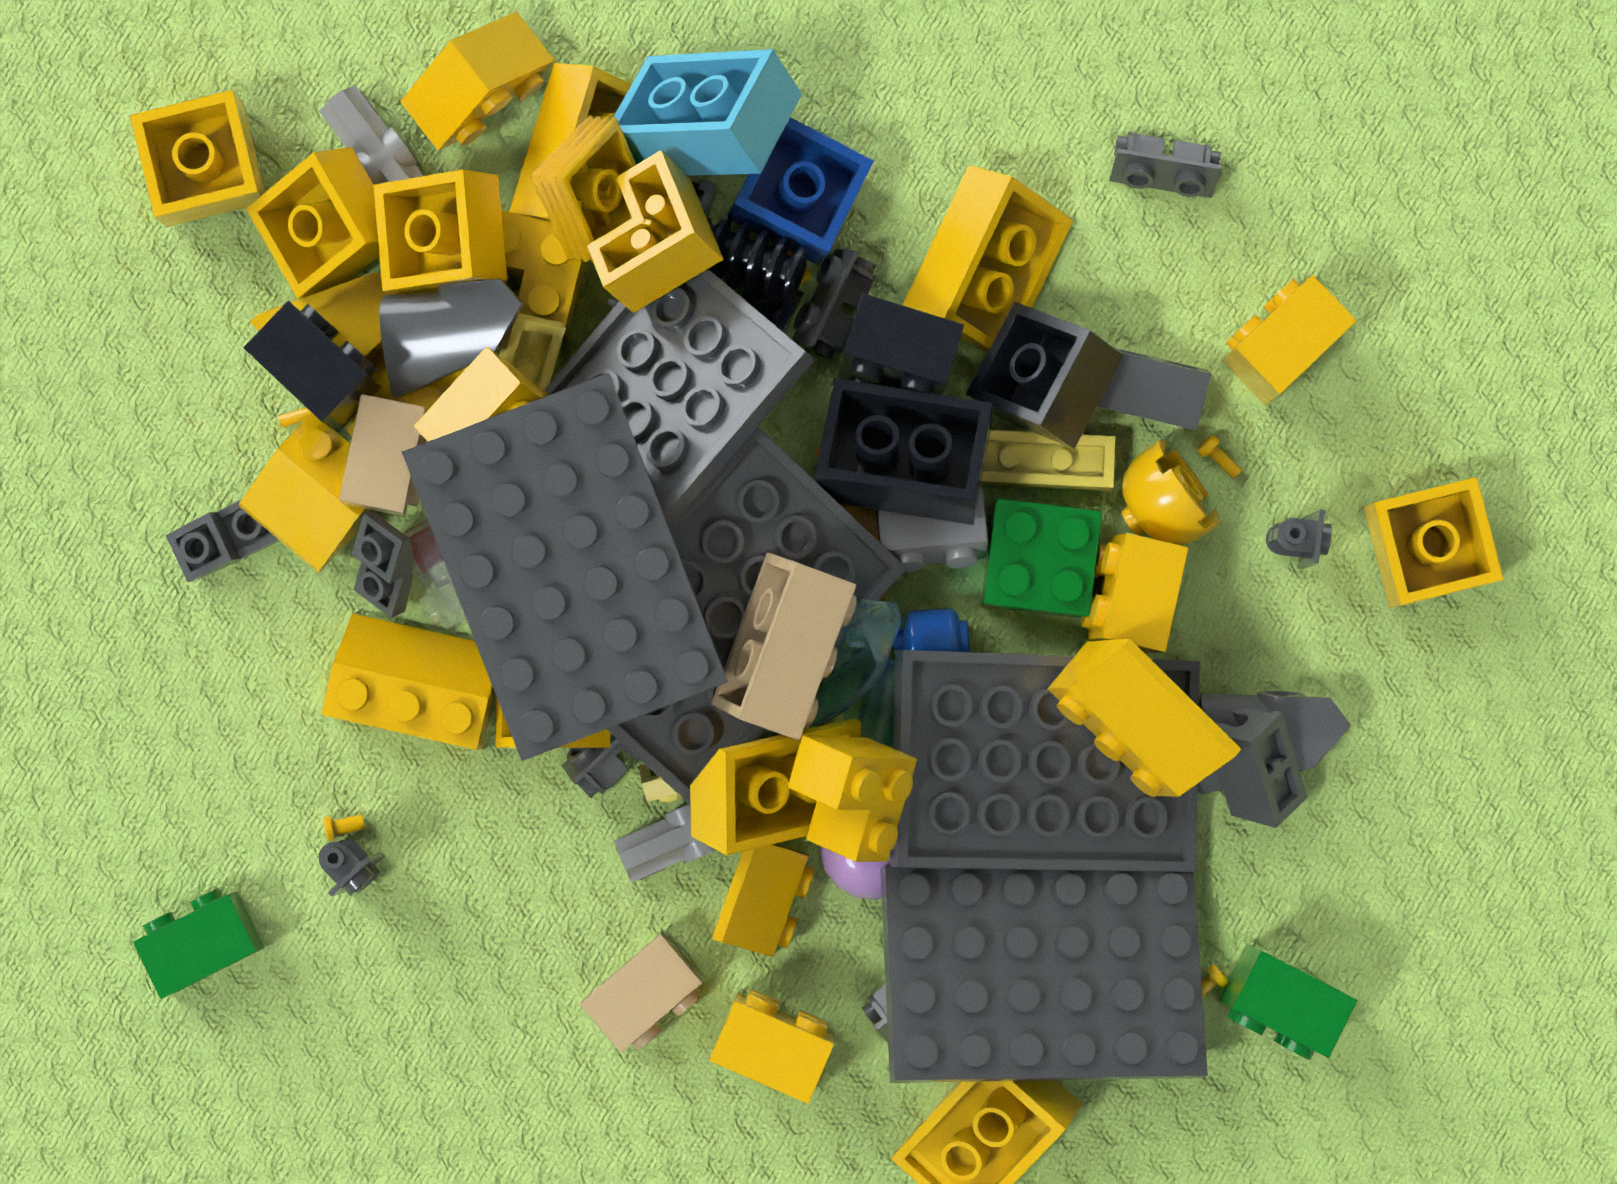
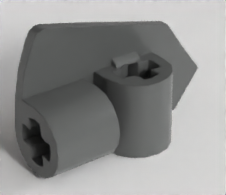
M502 279L444 284L438 286V291L383 296L380 303L379 318L384 361L392 395L401 398L468 367L486 347L497 353L509 329L524 306L522 301Z
M1259 691L1257 695L1200 694L1199 707L1215 723L1228 724L1232 727L1245 724L1235 720L1233 710L1237 708H1251L1267 713H1272L1274 710L1283 712L1300 771L1314 768L1351 726L1330 697H1307L1305 694L1290 691ZM1216 770L1198 783L1197 791L1199 794H1206L1223 790L1218 771Z

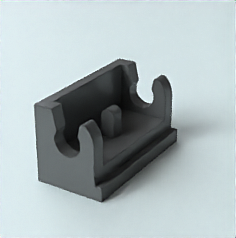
M1113 347L1124 356L1097 407L1197 430L1211 377L1208 370Z
M1251 708L1234 709L1235 720L1245 724L1232 727L1228 724L1216 723L1241 748L1240 752L1232 760L1217 769L1231 816L1277 828L1308 798L1283 712L1274 710L1272 713H1267Z

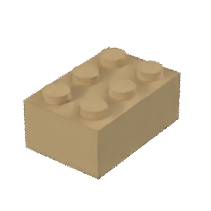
M767 552L724 667L728 683L717 686L711 704L740 720L800 740L803 729L807 730L816 717L818 700L815 696L822 677L827 678L835 665L837 648L834 645L841 626L845 627L850 622L855 611L856 596L853 593L857 584Z

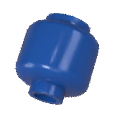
M951 608L910 611L905 618L904 629L894 630L895 653L896 650L970 652L968 620H960L957 612Z

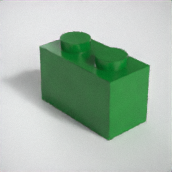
M219 888L191 901L190 904L194 910L193 912L175 920L172 912H169L142 926L146 935L133 941V944L160 999L168 997L265 948L238 892L222 896Z

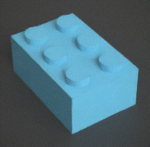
M773 49L647 56L614 117L619 122L636 165L662 150L687 176L760 174L802 93Z

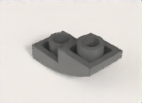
M241 500L218 512H209L165 535L187 582H193L221 570L280 540L239 507Z
M372 510L363 513L351 554L361 562L353 590L387 616L393 618L405 612L413 576L411 542L406 535Z

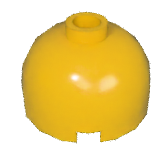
M1161 439L1139 454L1128 466L1122 483V494L1127 507L1121 511V514L1135 535L1141 536L1146 532L1155 540L1177 545H1187L1219 526L1221 520L1216 508L1207 514L1201 503L1202 500L1209 496L1204 486L1175 449L1165 454L1166 441Z

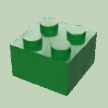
M997 498L992 508L981 606L1079 619L1089 617L1102 511Z
M1246 944L1229 978V983L1225 986L1219 998L1220 1002L1230 1007L1226 1017L1261 1036L1266 1027L1277 1031L1273 1041L1308 1060H1311L1314 1052L1327 1058L1330 1057L1358 1001Z

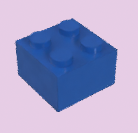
M790 117L761 173L747 174L728 214L732 215V221L739 225H742L744 221L751 223V231L758 235L763 229L770 232L769 240L776 244L782 237L788 239V250L796 253L802 245L807 247V260L819 265L829 253L874 161Z

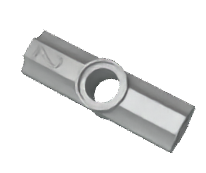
M355 84L338 92L319 110L346 148H353L374 185L423 176L417 168L420 164L394 129L386 127L378 116L377 111Z
M690 804L665 814V819L614 841L631 882L649 877L682 860L684 863H687L715 851L710 846L691 837Z

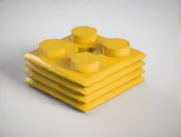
M588 116L531 176L534 191L540 196L552 223L553 234L560 241L569 261L575 258L577 262L581 259L584 262H588L591 259V262L594 263L587 245L632 218L616 177L634 167L636 163L616 117L609 120L608 117L601 119L600 116H597L593 119L592 116Z

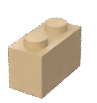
M361 394L339 497L342 504L404 517L406 516L408 505L418 506L420 498L402 451L427 442L414 427L417 421L427 412L425 407Z
M662 931L589 994L580 1005L620 1052H623L629 1045H632L638 1052L661 1032V1029L655 1023L666 1013L672 1010L678 1017L701 997L695 988L703 982V978Z

